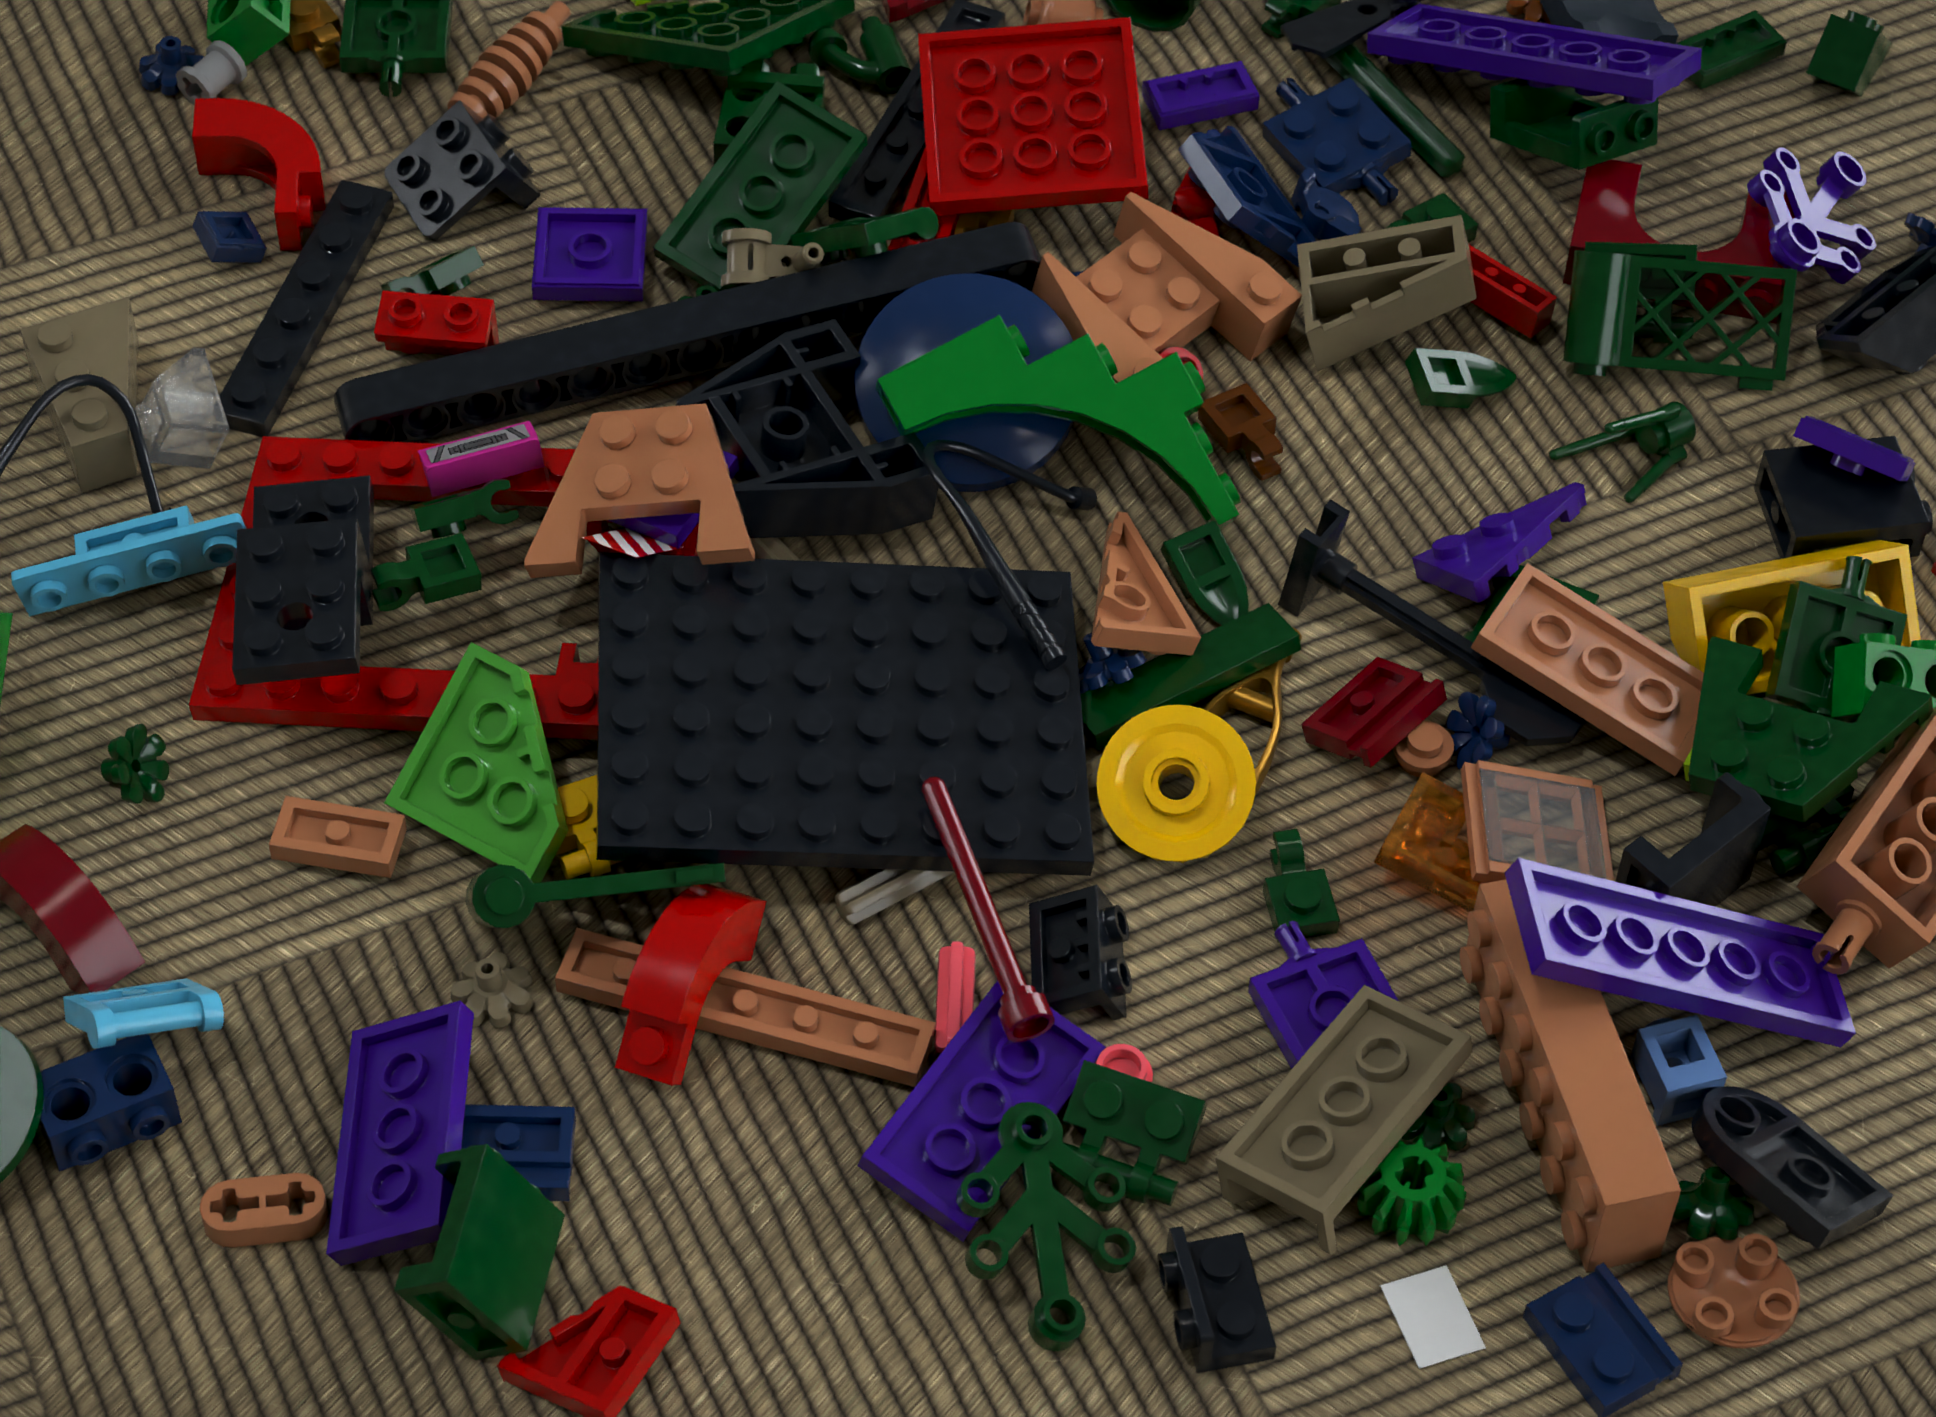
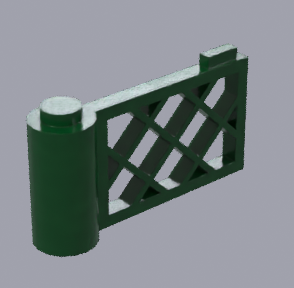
M1575 250L1563 361L1574 363V374L1606 376L1607 366L1735 376L1738 377L1737 388L1772 391L1773 380L1785 381L1797 269ZM1641 267L1662 269L1676 286L1674 290L1653 307L1639 292ZM1674 270L1692 271L1694 273L1682 281ZM1714 273L1718 274L1731 290V293L1707 312L1688 288L1704 274ZM1729 275L1748 276L1749 278L1737 286ZM1761 278L1782 279L1779 304L1762 317L1745 296L1744 292ZM1680 294H1683L1701 318L1676 337L1657 313ZM1735 299H1738L1756 323L1731 342L1713 318ZM1637 303H1639L1646 313L1636 320ZM1778 315L1775 333L1768 323ZM1652 319L1671 343L1653 358L1632 356L1634 333ZM1707 324L1725 348L1708 362H1696L1682 343ZM1760 329L1774 343L1772 368L1751 366L1737 349ZM1675 349L1684 358V360L1664 359ZM1731 354L1740 365L1719 363Z
M724 863L532 883L527 874L517 867L497 865L482 870L472 878L466 889L465 902L469 914L477 923L487 928L503 929L519 925L530 915L535 903L726 882Z

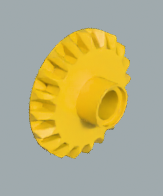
M1188 705L1160 706L1131 718L1118 729L1108 742L1101 756L1097 772L1098 800L1103 816L1110 828L1134 852L1151 857L1156 861L1184 863L1193 859L1207 858L1216 850L1228 845L1240 829L1244 827L1255 799V768L1250 752L1241 736L1232 726L1217 715ZM1170 774H1185L1192 780L1194 787L1187 797L1172 800L1161 793L1160 785Z

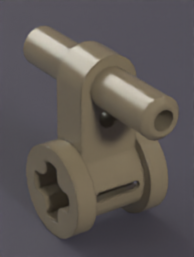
M734 228L722 232V246L727 248V273L721 276V289L726 290L818 268L819 263L824 257V251L819 244L813 242L806 244L804 247L772 244V234L762 229Z

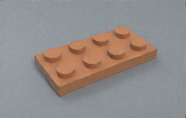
M1527 563L1479 632L1471 648L1676 776L1693 747L1704 673Z

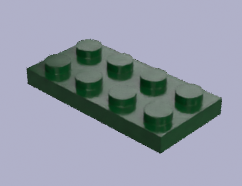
M776 81L654 245L655 257L702 286L709 285L716 288L717 291H722L721 276L727 273V248L722 246V232L734 228L762 229L772 234V244L793 246L790 235L805 231L868 145L867 135Z

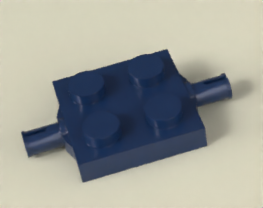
M1350 77L1313 96L1307 95L1293 78H1287V83L1284 80L1281 81L1276 88V94L1286 102L1290 109L1263 122V138L1299 177L1305 168H1313L1316 173L1315 180L1319 187L1327 188L1339 194L1346 190L1366 187L1380 205L1386 206L1387 200L1389 203H1392L1398 195V189L1383 174L1389 167L1411 156V141Z

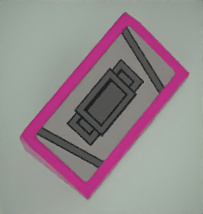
M530 420L418 450L432 497L545 467L540 442Z

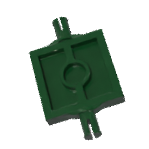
M345 0L339 53L341 73H381L379 91L386 97H390L391 84L393 97L401 94L403 73H447L453 0Z
M1847 556L1841 588L1825 589L1803 581L1790 585L1765 697L1796 706L1803 711L1831 718L1835 647L1859 643V634L1862 633L1895 635L1896 645H1901L1907 614L1881 607L1864 594L1869 569L1872 564L1870 560H1862L1863 557ZM1873 668V680L1877 686L1878 675ZM1833 718V719L1840 720V721H1844V722H1847V723H1854V722H1856V721H1853V720H1845V719Z

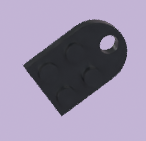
M1732 1086L1715 1088L1706 1094L1692 1118V1132L1703 1152L1719 1168L1735 1180L1737 1187L1745 1195L1764 1204L1785 1222L1787 1229L1795 1237L1810 1243L1817 1250L1881 1215L1893 1197V1194L1793 1112L1777 1101L1758 1092Z

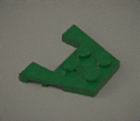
M1712 636L1708 643L1689 766L1690 790L1712 796L1716 779L1725 772H1728L1743 785L1753 788L1761 796L1762 800L1772 808L1771 814L1804 823L1858 778L1857 769L1877 752L1887 754L1893 749L1894 738L1913 722L1919 726L1924 723L1933 712L1932 695L1880 681L1857 721L1847 723L1825 717L1821 714L1803 711L1746 695L1764 666L1762 649Z

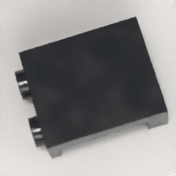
M1896 436L1867 439L1902 454ZM1816 445L1764 450L1754 490L1780 559L1813 553L1815 549L1849 546L1874 540H1899L1901 544L1909 546L1910 557L1919 556L1925 536L1930 534L1932 530L1933 519L1929 503L1926 500L1921 501L1915 486L1914 468L1908 481H1898L1868 467L1865 468L1862 476L1839 468L1830 463L1834 453Z
M1725 772L1716 779L1701 834L1670 858H1667L1644 837H1638L1624 848L1615 882L1716 907L1750 880L1772 808L1762 800L1761 796L1753 788L1743 785L1731 774Z

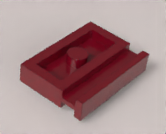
M1376 657L1301 724L1305 741L1349 760L1354 756L1363 759L1364 766L1372 768L1447 700L1444 683L1437 678L1430 683L1425 681L1423 674L1418 671Z

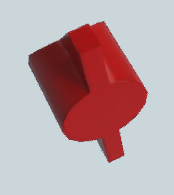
M1189 166L1180 186L1175 192L1171 212L1219 237L1214 216L1215 212L1213 210L1214 201L1208 192L1202 190L1191 180L1188 175Z

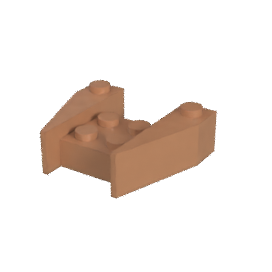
M1133 192L1125 196L1113 234L1122 243L1077 277L1050 252H1047L1042 256L1032 292L1045 301L1060 317L1073 341L1089 334L1095 346L1100 343L1106 346L1118 370V373L1112 376L1115 383L1162 360L1163 357L1158 354L1161 350L1169 347L1182 348L1210 326L1216 329L1251 362L1288 333L1302 298V294L1263 259Z

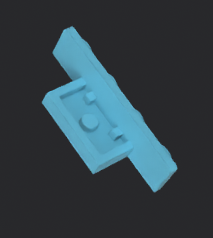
M186 505L74 534L76 555L15 570L11 573L12 585L29 616L57 611L64 607L114 596L118 593L160 582L172 581L179 577L236 563L237 530L247 528L241 515L238 513L194 524V519Z

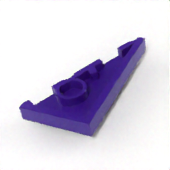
M1574 482L1509 513H1497L1487 516L1479 522V527L1462 535H1449L1436 540L1432 544V549L1412 557L1417 578L1477 603L1485 600L1491 595L1488 586L1489 579L1510 577L1514 574L1522 562L1530 559L1552 539L1549 525L1554 520L1560 517L1561 522H1570L1580 513V509L1587 505L1584 484Z

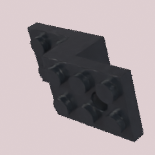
M370 476L254 487L253 528L237 530L232 665L237 685L360 673V626L373 625V577L371 569L373 568L374 489Z

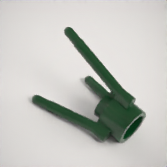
M1672 401L1654 411L1607 423L1604 427L1605 432L1550 451L1549 457L1551 460H1559L1636 435L1638 444L1646 453H1656L1662 455V458L1624 495L1625 501L1632 503L1672 465L1687 458L1684 445L1694 440L1696 426L1690 411L1683 404Z

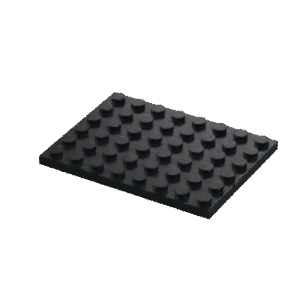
M600 552L598 577L596 860L954 871L922 793V785L927 778L939 777L946 784L981 872L1091 876L1094 865L1071 572L1011 569L1032 599V604L1034 603L1037 607L1040 617H1043L1049 631L1055 636L1057 644L1062 647L1067 655V660L1061 666L1053 670H1047L1036 653L1034 645L1030 643L1025 635L1026 632L1022 630L1017 622L1018 619L1010 611L987 568L755 559V561L702 565L699 556L653 554L635 558L624 553Z

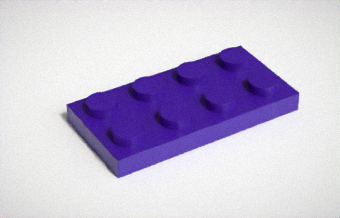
M998 980L868 1147L857 1165L962 1242H964L981 1217H970L963 1213L957 1205L956 1194L965 1177L974 1172H981L1001 1149L998 1138V1126L1003 1115L1016 1104L1034 1102L1049 1108L1057 1116L1072 1096L1083 1061L1096 1063L1098 1056L1106 1048V1046L1052 1008L1051 1011L1055 1022L1047 1032L1028 1041L1013 1042L1008 1040L998 1017V1011L1001 1008L1000 998L1003 996ZM1027 1124L1022 1125V1129L1028 1137L1033 1139L1042 1137L1040 1131L1035 1127ZM1010 1178L999 1188L1000 1192L1007 1184V1182L1010 1180ZM978 1187L967 1189L969 1196L974 1201L979 1203L988 1201L987 1194Z
M456 1001L352 1031L326 1254L340 1266L439 1240L455 1186L435 1169V1164L439 1154L460 1150L462 1145L474 1013L462 1001Z

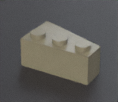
M1462 215L1297 245L1305 330L1317 372L1477 299L1471 253Z
M130 297L20 330L30 374L40 397L59 381L71 376L92 374L103 377L116 385L127 396L136 411L139 342ZM93 386L75 387L63 392L45 408L81 492L137 475V455L129 425L119 405L107 393Z

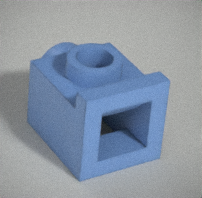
M1698 1015L1677 1020L1661 1018L1649 1023L1644 1028L1638 1029L1630 1057L1655 1108L1653 1117L1657 1126L1693 1117L1706 1094L1715 1088L1724 1087L1727 1079Z

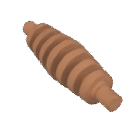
M554 1L544 13L532 11L521 22L510 28L507 34L502 35L492 46L487 47L479 56V61L475 62L469 71L468 77L458 87V92L448 102V110L460 100L481 118L491 114L496 119L503 113L504 109L512 106L519 97L525 95L531 88L532 82L537 79L542 71V67L551 58L552 51H555L561 43L563 36L560 27L571 15L569 8L561 1Z

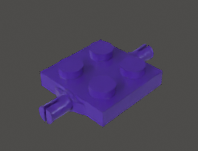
M1289 921L1288 927L1286 923L1282 924L1274 933L1288 960L1276 969L1251 977L1248 993L1291 1069L1364 985L1399 1001L1362 938L1336 948L1312 949L1296 921Z

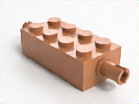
M1936 707L1933 708L1931 716L1920 726L1912 723L1905 729L1894 745V748L1889 752L1797 885V888L1834 920L1823 938L1812 949V955L1817 964L1823 961L1829 951L1833 952L1823 969L1833 974L1841 975L1846 973L1862 946L1890 969L1929 945L1936 935Z

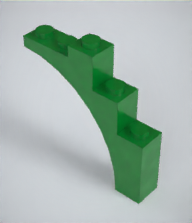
M998 315L877 379L875 389L901 436L913 432L918 433L945 421L987 413H1033L1073 421L1120 440L1156 464L1188 496L1206 523L1215 520L1220 529L1233 522L1239 515L1235 505L1241 503V500L1232 480L1225 472L1218 475L1207 456L1213 453V448L1207 434L1198 422L1190 425L1186 418L1197 412L1203 405L1204 401L1200 394L1205 392L1206 389L1193 363L1188 361L1183 364L1177 352L1118 383H1115L1112 378L1113 375L1118 373V370L1110 352L1103 343L1095 346L1089 334L1027 365L1024 358L1029 356L1030 352L1022 334L1014 324L1007 328L1001 316Z

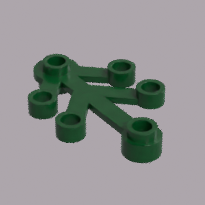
M1023 1102L1012 1106L1003 1115L998 1126V1138L1001 1149L981 1172H974L965 1177L957 1191L956 1201L960 1210L966 1215L975 1218L986 1216L992 1211L999 1198V1188L1020 1166L1022 1167L1025 1192L989 1234L979 1235L973 1240L966 1252L965 1264L969 1272L979 1279L988 1280L995 1278L1007 1263L1009 1251L1031 1227L1041 1299L1029 1315L1028 1329L1032 1339L1042 1348L1050 1351H1062L1071 1347L1085 1327L1086 1316L1080 1302L1069 1295L1059 1228L1089 1251L1093 1256L1095 1264L1101 1270L1108 1273L1121 1272L1129 1265L1136 1253V1244L1133 1237L1127 1231L1121 1228L1104 1229L1054 1189L1050 1167L1083 1191V1198L1088 1206L1100 1212L1114 1209L1124 1196L1126 1182L1121 1173L1111 1167L1094 1168L1062 1142V1125L1058 1117L1049 1108L1034 1102ZM1027 1124L1035 1127L1042 1134V1138L1033 1139L1028 1137L1024 1133L1022 1125ZM1100 1181L1109 1184L1113 1189L1114 1196H1102L1095 1189L1094 1183ZM971 1187L982 1189L987 1194L988 1201L984 1203L974 1201L969 1196L967 1189ZM1110 1242L1119 1245L1124 1253V1257L1120 1259L1111 1257L1105 1251L1104 1244ZM979 1249L992 1251L997 1258V1263L994 1265L984 1264L979 1260L976 1251ZM1059 1308L1066 1312L1070 1317V1323L1063 1325L1054 1321L1051 1317L1050 1309Z

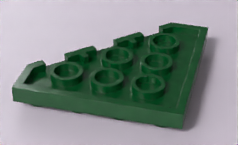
M683 0L646 5L647 11H631L617 15L616 9L593 11L563 25L562 35L564 46L585 49L588 56L602 57L617 54L627 56V61L631 63H647L656 60L668 62V67L671 69L684 70L701 67L710 69V73L715 76H731L740 73L742 66L752 61L771 58L776 49L785 45L803 42L805 35L815 30L834 27L836 20L855 11L854 0H719V2L700 3L690 7L689 1Z

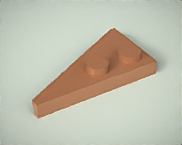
M1117 511L1113 522L1109 523L1106 529L1091 642L1094 646L1147 651L1155 655L1169 653L1192 656L1201 639L1199 632L1128 513Z

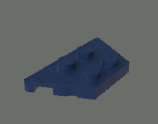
M1227 126L1221 134L1216 129L1208 130L1205 134L1202 132L1191 134L1178 151L1190 166L1188 175L1191 180L1202 190L1208 192L1216 203L1213 210L1217 217L1233 229L1239 228L1299 268L1297 245L1315 242L1316 239L1237 129L1233 126Z

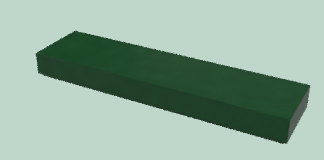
M1269 603L1262 605L1201 635V639L1192 656L1169 653L1160 655L1132 669L1134 677L1124 683L1116 684L1111 679L1103 687L1081 694L1084 735L1099 750L1107 746L1112 736L1121 726L1144 711L1165 705H1190L1300 651V636Z

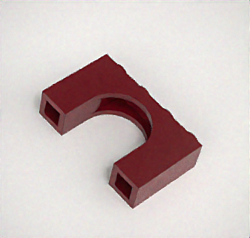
M1611 159L1586 168L1563 284L1571 285L1575 250L1585 251L1586 241L1661 244L1643 230L1635 215V200L1642 165ZM1748 192L1738 235L1723 247L1697 252V261L1784 268L1776 262L1770 252L1769 231L1774 227L1768 207L1759 205ZM1785 192L1783 197L1785 199L1791 217L1795 218L1788 196ZM1706 273L1696 281L1695 297L1706 311L1712 309L1731 293V290L1718 274ZM1729 275L1737 286L1749 278L1748 276ZM1761 278L1744 292L1745 296L1762 317L1779 304L1782 279ZM1735 299L1720 312L1721 314L1754 320L1738 299ZM1686 300L1672 301L1674 305L1693 308ZM1778 315L1769 323L1777 324Z

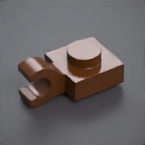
M1247 383L1204 400L1203 405L1198 410V419L1226 453L1242 448L1252 472L1261 481L1281 473L1282 468L1273 458V456L1283 453V446L1274 435L1276 417Z

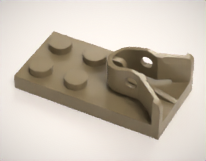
M1364 985L1215 1157L1223 1198L1233 1204L1262 1197L1316 1224L1321 1250L1333 1255L1337 1251L1333 1224L1334 1218L1473 1053L1471 1036Z

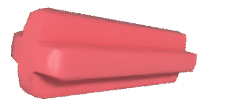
M958 941L952 942L951 946L942 947L938 953L934 1046L939 1053H942L974 1011L976 954L973 948L963 946V942Z

